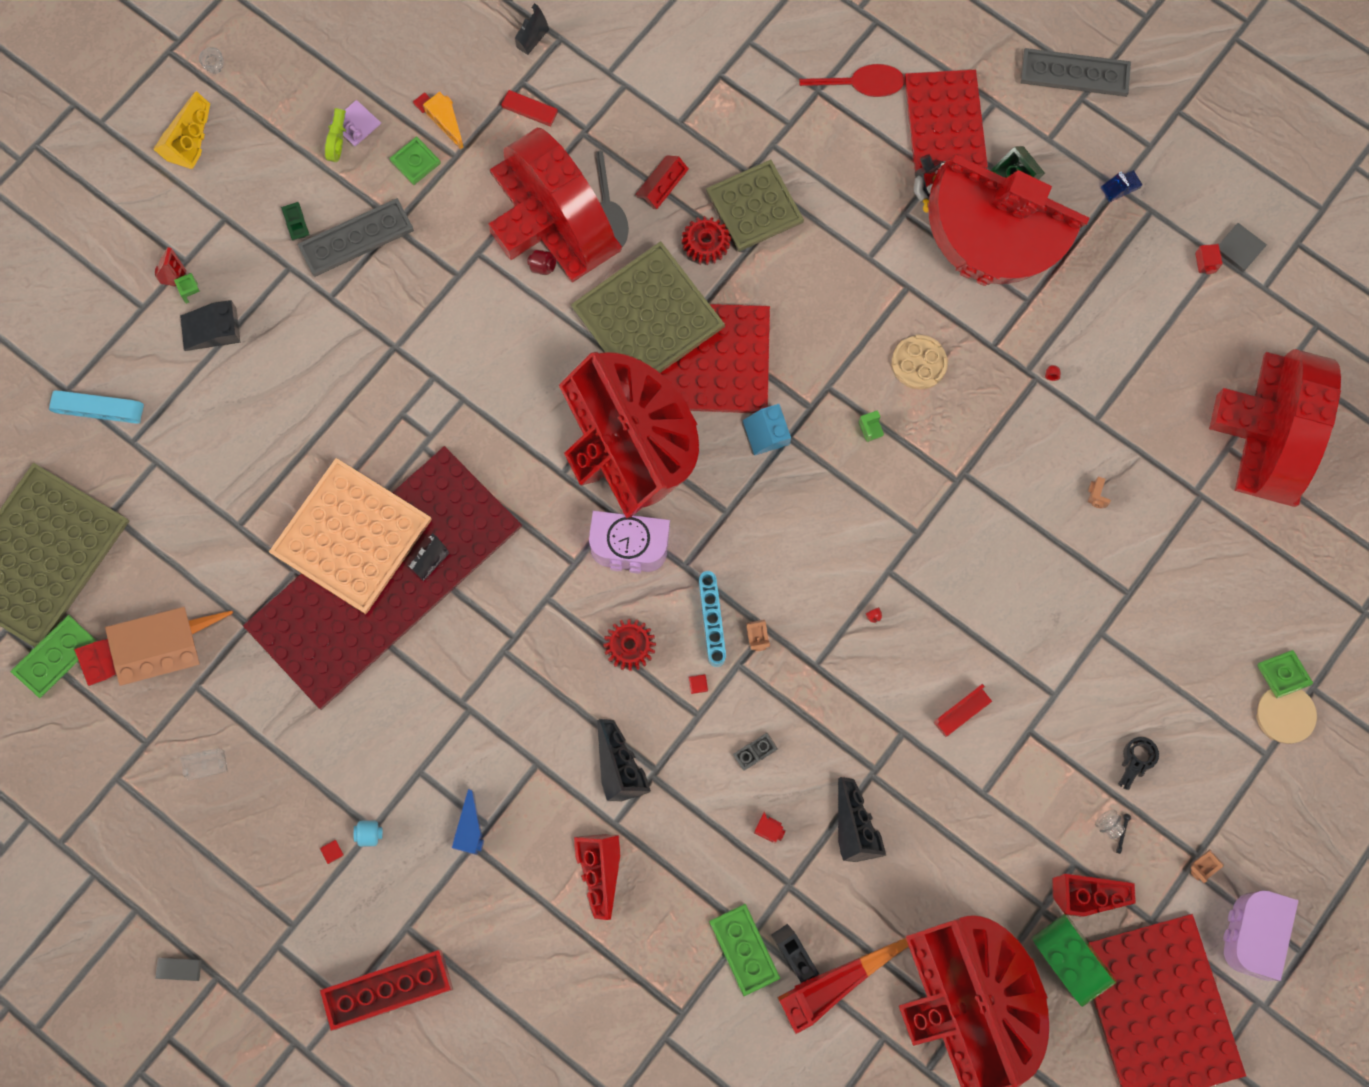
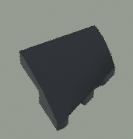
M535 3L531 7L534 13L530 19L525 18L521 29L515 37L516 47L527 55L549 31L547 20L539 6Z
M433 533L429 537L432 540L431 543L421 548L417 557L409 565L412 572L422 581L450 554L444 544Z

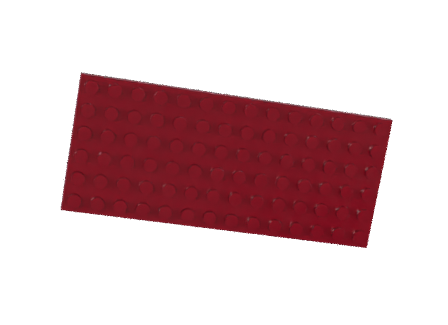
M445 446L392 492L431 517L432 520L367 614L362 613L301 573L243 625L250 635L320 710L328 705L522 527V524ZM433 533L444 544L450 554L422 581L412 572L409 565L417 557L421 548L431 543L432 540L429 537Z

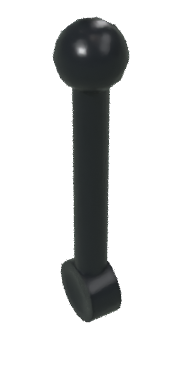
M1124 814L1123 816L1124 824L1119 844L1116 848V853L1118 854L1122 852L1128 821L1131 820L1130 814Z

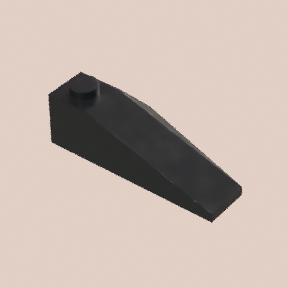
M607 719L597 720L601 783L606 800L622 802L651 792L646 774L635 763L634 758L636 757L634 753L628 751L624 744L626 739L616 722Z
M840 777L838 778V843L843 861L860 862L886 856L882 836L879 830L875 831L870 821L873 817L871 813L868 814L863 806L864 799L855 780Z

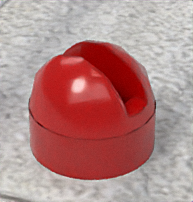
M1051 365L1046 369L1045 378L1047 380L1057 381L1060 379L1061 371L1058 366Z
M879 607L865 613L868 620L872 623L882 619V612Z

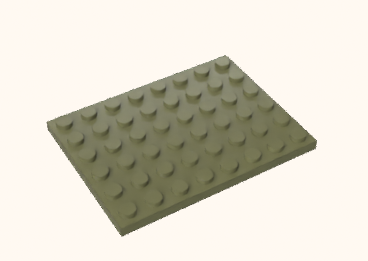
M33 463L0 509V626L33 647H36L59 624L130 521Z

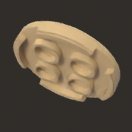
M916 335L902 340L896 346L891 363L896 378L902 384L912 389L922 390L931 388L942 380L948 367V358L942 345L937 340L925 335Z
M1270 689L1259 700L1256 715L1257 722L1263 733L1270 739L1280 743L1294 744L1306 739L1313 732L1317 722V712L1312 699L1303 690L1276 698Z

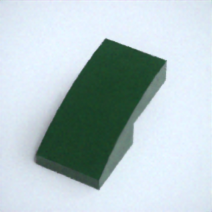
M295 202L281 207L292 241L309 236L300 203Z

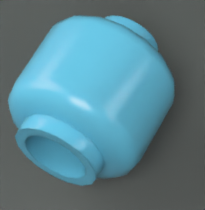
M361 820L357 823V826H354V842H357L360 847L376 846L378 840L383 838V828L378 827L376 820Z

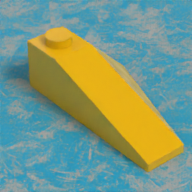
M197 91L194 92L162 134L153 150L167 162L193 169L201 156V142L205 136L203 132L208 119L210 103Z

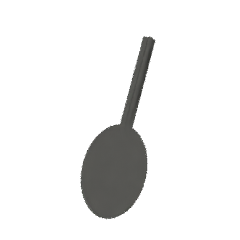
M598 151L596 156L603 202L600 204L608 218L615 238L623 247L629 232L627 217L618 204L610 201L603 151Z

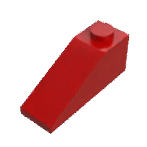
M168 247L161 257L159 265L155 268V277L160 284L176 286L174 280L185 276L187 270L172 248Z

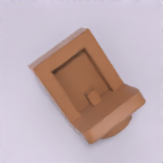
M1098 476L1089 485L1088 492H1090L1088 503L1102 509L1106 508L1111 500L1100 496L1105 478Z
M759 620L746 623L751 650L764 651L766 647H770L766 621Z
M1209 849L1191 863V874L1196 880H1201L1205 883L1224 864Z

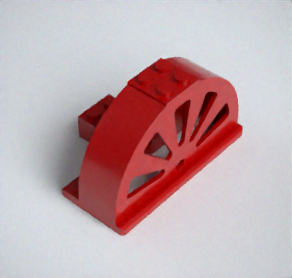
M537 127L504 148L505 160L491 168L490 173L515 207L488 224L490 233L510 260L516 258L537 243L542 242L547 250L553 254L558 265L573 283L622 250V246L615 238L599 200L581 170L562 145L547 131Z
M954 155L938 168L931 188L928 206L932 234L943 255L956 267V271L960 272L961 276L965 278L971 277L983 286L1017 283L1052 267L1068 252L1080 228L1087 225L1089 217L1049 199L1048 196L1052 186L1018 170L1009 177L1004 178L957 155Z
M1298 349L1291 350L1285 356L1265 352L1255 396L1223 388L1216 395L1209 429L1246 439L1235 491L1292 507H1297L1300 504L1302 494L1309 486L1320 465L1335 424L1341 394V370L1339 363L1335 359Z
M592 352L559 384L584 434L564 454L580 486L597 482L605 475L626 518L632 517L644 507L661 501L693 472L699 455V437L696 427L698 424L681 392H678L661 373L650 365L625 354Z
M975 915L960 917L905 936L927 996L899 1005L913 1046L943 1038L960 1087H1019L1028 1081L1039 1069L1047 1050L1049 1011L1047 1005L1048 997L1033 958H1030L1021 943L999 923L989 918Z

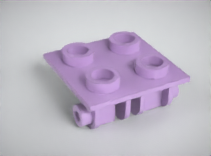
M356 100L345 109L343 127H345L346 132H343V136L352 145L357 146L381 122Z

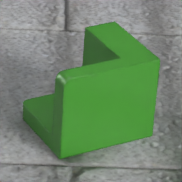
M192 273L174 280L186 304L189 303L188 296L200 292L198 283Z
M878 410L860 416L858 423L866 442L884 436L879 423L881 416Z

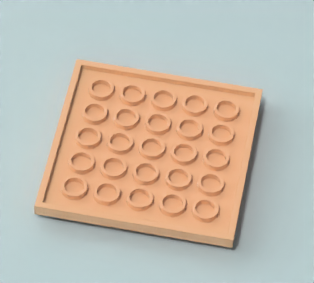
M336 458L269 553L362 613L367 614L432 519Z

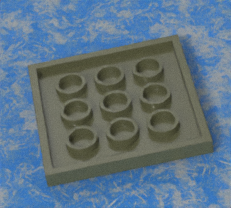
M768 160L706 188V192L723 224L726 225V230H729V235L738 252L804 223L799 209L772 160Z

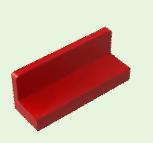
M666 155L635 196L645 199L653 209H658L689 168L679 156Z
M983 684L934 721L945 737L949 736L993 702L983 690L985 687Z

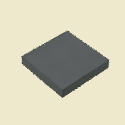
M1237 223L1220 242L1219 249L1222 257L1244 272L1267 244L1240 223Z

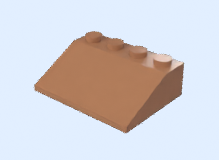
M185 606L105 627L120 686L200 665Z

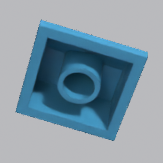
M780 404L763 408L742 421L754 456L790 445L791 436Z

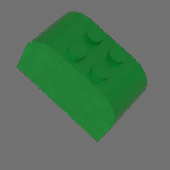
M1063 914L1032 937L1041 954L1082 1007L1117 983V980L1068 915Z

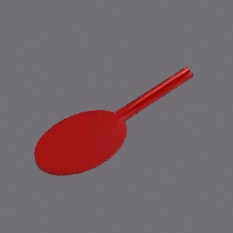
M871 64L859 68L851 78L799 79V86L853 85L858 92L864 95L885 97L898 92L903 87L905 79L901 71L895 67L885 64Z

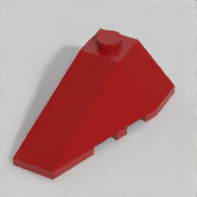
M602 834L574 837L575 857L577 864L581 863L584 873L581 877L588 886L589 892L587 897L594 919L611 920L621 856L619 835Z
M1062 874L1052 878L1053 899L1066 915L1085 917L1136 903L1135 883L1072 874Z

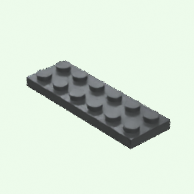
M1025 48L1023 52L1021 84L1127 97L1129 93L1131 61Z
M396 198L299 243L298 246L313 276L316 277L409 234L414 229L400 201Z

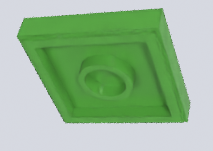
M417 136L389 158L391 163L413 186L441 164L436 155Z
M1294 650L1262 661L1257 665L1276 698L1283 697L1313 684Z

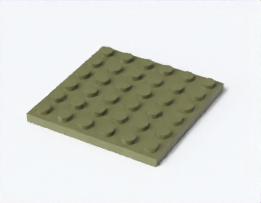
M661 241L571 304L573 310L605 353H620L634 357L650 365L659 373L725 327L724 322Z

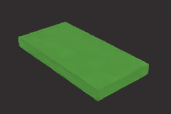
M68 615L10 672L38 698H41L79 661L74 649L91 644L97 640Z
M746 904L709 921L743 996L781 979Z

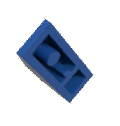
M468 789L452 849L477 855L478 851H482L484 840H482L475 794L472 790Z

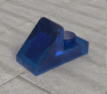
M1134 170L1126 174L1121 171L1103 184L1101 189L1108 201L1112 202L1140 189L1143 184Z

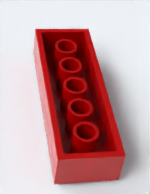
M437 950L322 989L320 993L330 1029L334 1031L452 991L453 986L442 950Z

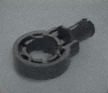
M1136 737L1126 744L1123 751L1124 761L1122 766L1125 767L1127 765L1118 785L1120 787L1124 785L1123 789L1130 790L1137 775L1143 777L1147 770L1157 764L1159 750L1151 739ZM1134 742H1139V743L1133 745L1132 747H1130V746L1132 745V743H1134ZM1141 746L1148 751V754L1153 755L1149 756L1146 762L1140 761L1134 754V748Z

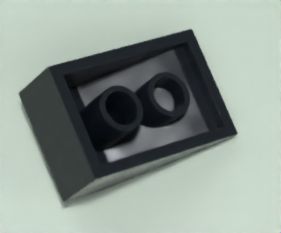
M232 300L211 303L180 315L184 351L241 343L237 308Z

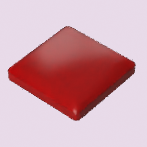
M424 92L413 101V104L424 113L423 104L431 98Z
M706 674L689 677L691 694L708 692Z
M336 840L320 848L327 864L344 856Z

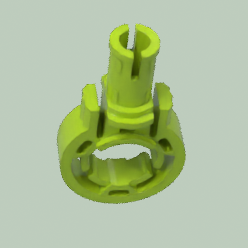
M334 108L333 122L328 126L330 131L325 144V158L331 162L339 161L343 148V132H346L345 127H343L346 111Z

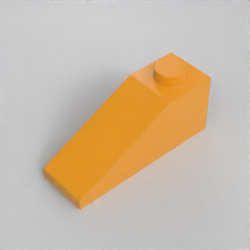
M439 91L423 104L425 113L462 149L463 143L452 107L453 102L447 95L444 96Z

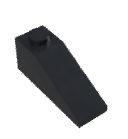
M788 924L771 934L800 983L820 975L798 936Z

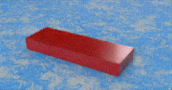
M508 90L501 104L504 109L550 127L558 113L557 108Z

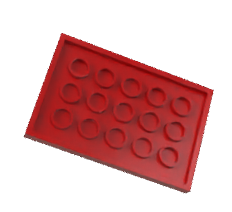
M976 69L905 73L915 172L923 167L920 158L927 154H930L932 160L946 162L954 155H957L987 169L988 164Z

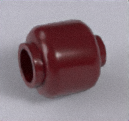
M535 250L529 255L527 264L531 272L549 275L556 267V259L551 252Z

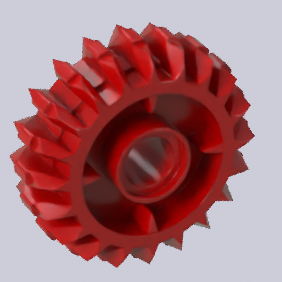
M706 216L703 217V220L697 217L696 223L690 221V226H686V232L682 233L683 239H681V244L684 245L683 251H687V257L692 256L693 262L698 259L699 264L702 261H706V265L709 264V261L715 264L716 258L722 260V255H727V249L730 248L729 242H731V237L728 236L729 230H725V224L720 225L719 219L714 222L713 217L710 220H706ZM706 238L709 239L710 242L705 243L702 240Z
M628 619V624L625 625L624 621L620 620L621 626L618 627L614 623L615 631L608 629V633L611 636L604 637L609 642L603 644L604 648H609L605 651V655H611L608 658L609 662L616 660L614 667L621 663V670L623 671L625 666H628V670L632 671L633 665H635L636 670H639V663L645 667L647 664L644 659L651 661L652 657L648 654H655V650L650 648L656 646V642L651 641L655 639V636L648 635L651 632L650 628L644 630L645 623H642L639 627V620L637 619L634 624H631V619ZM627 641H633L635 647L627 649L624 644Z

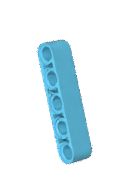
M56 390L52 392L49 410L58 414L135 424L141 422L144 404L139 401Z
M705 571L699 577V590L707 655L711 666L721 667L726 659L717 578L713 572ZM705 578H710L713 583L705 585L702 581ZM711 596L715 599V602L707 604L705 598ZM714 615L718 620L715 623H710L707 617ZM712 634H717L720 640L712 642L709 637ZM719 653L722 655V660L714 661L712 655Z

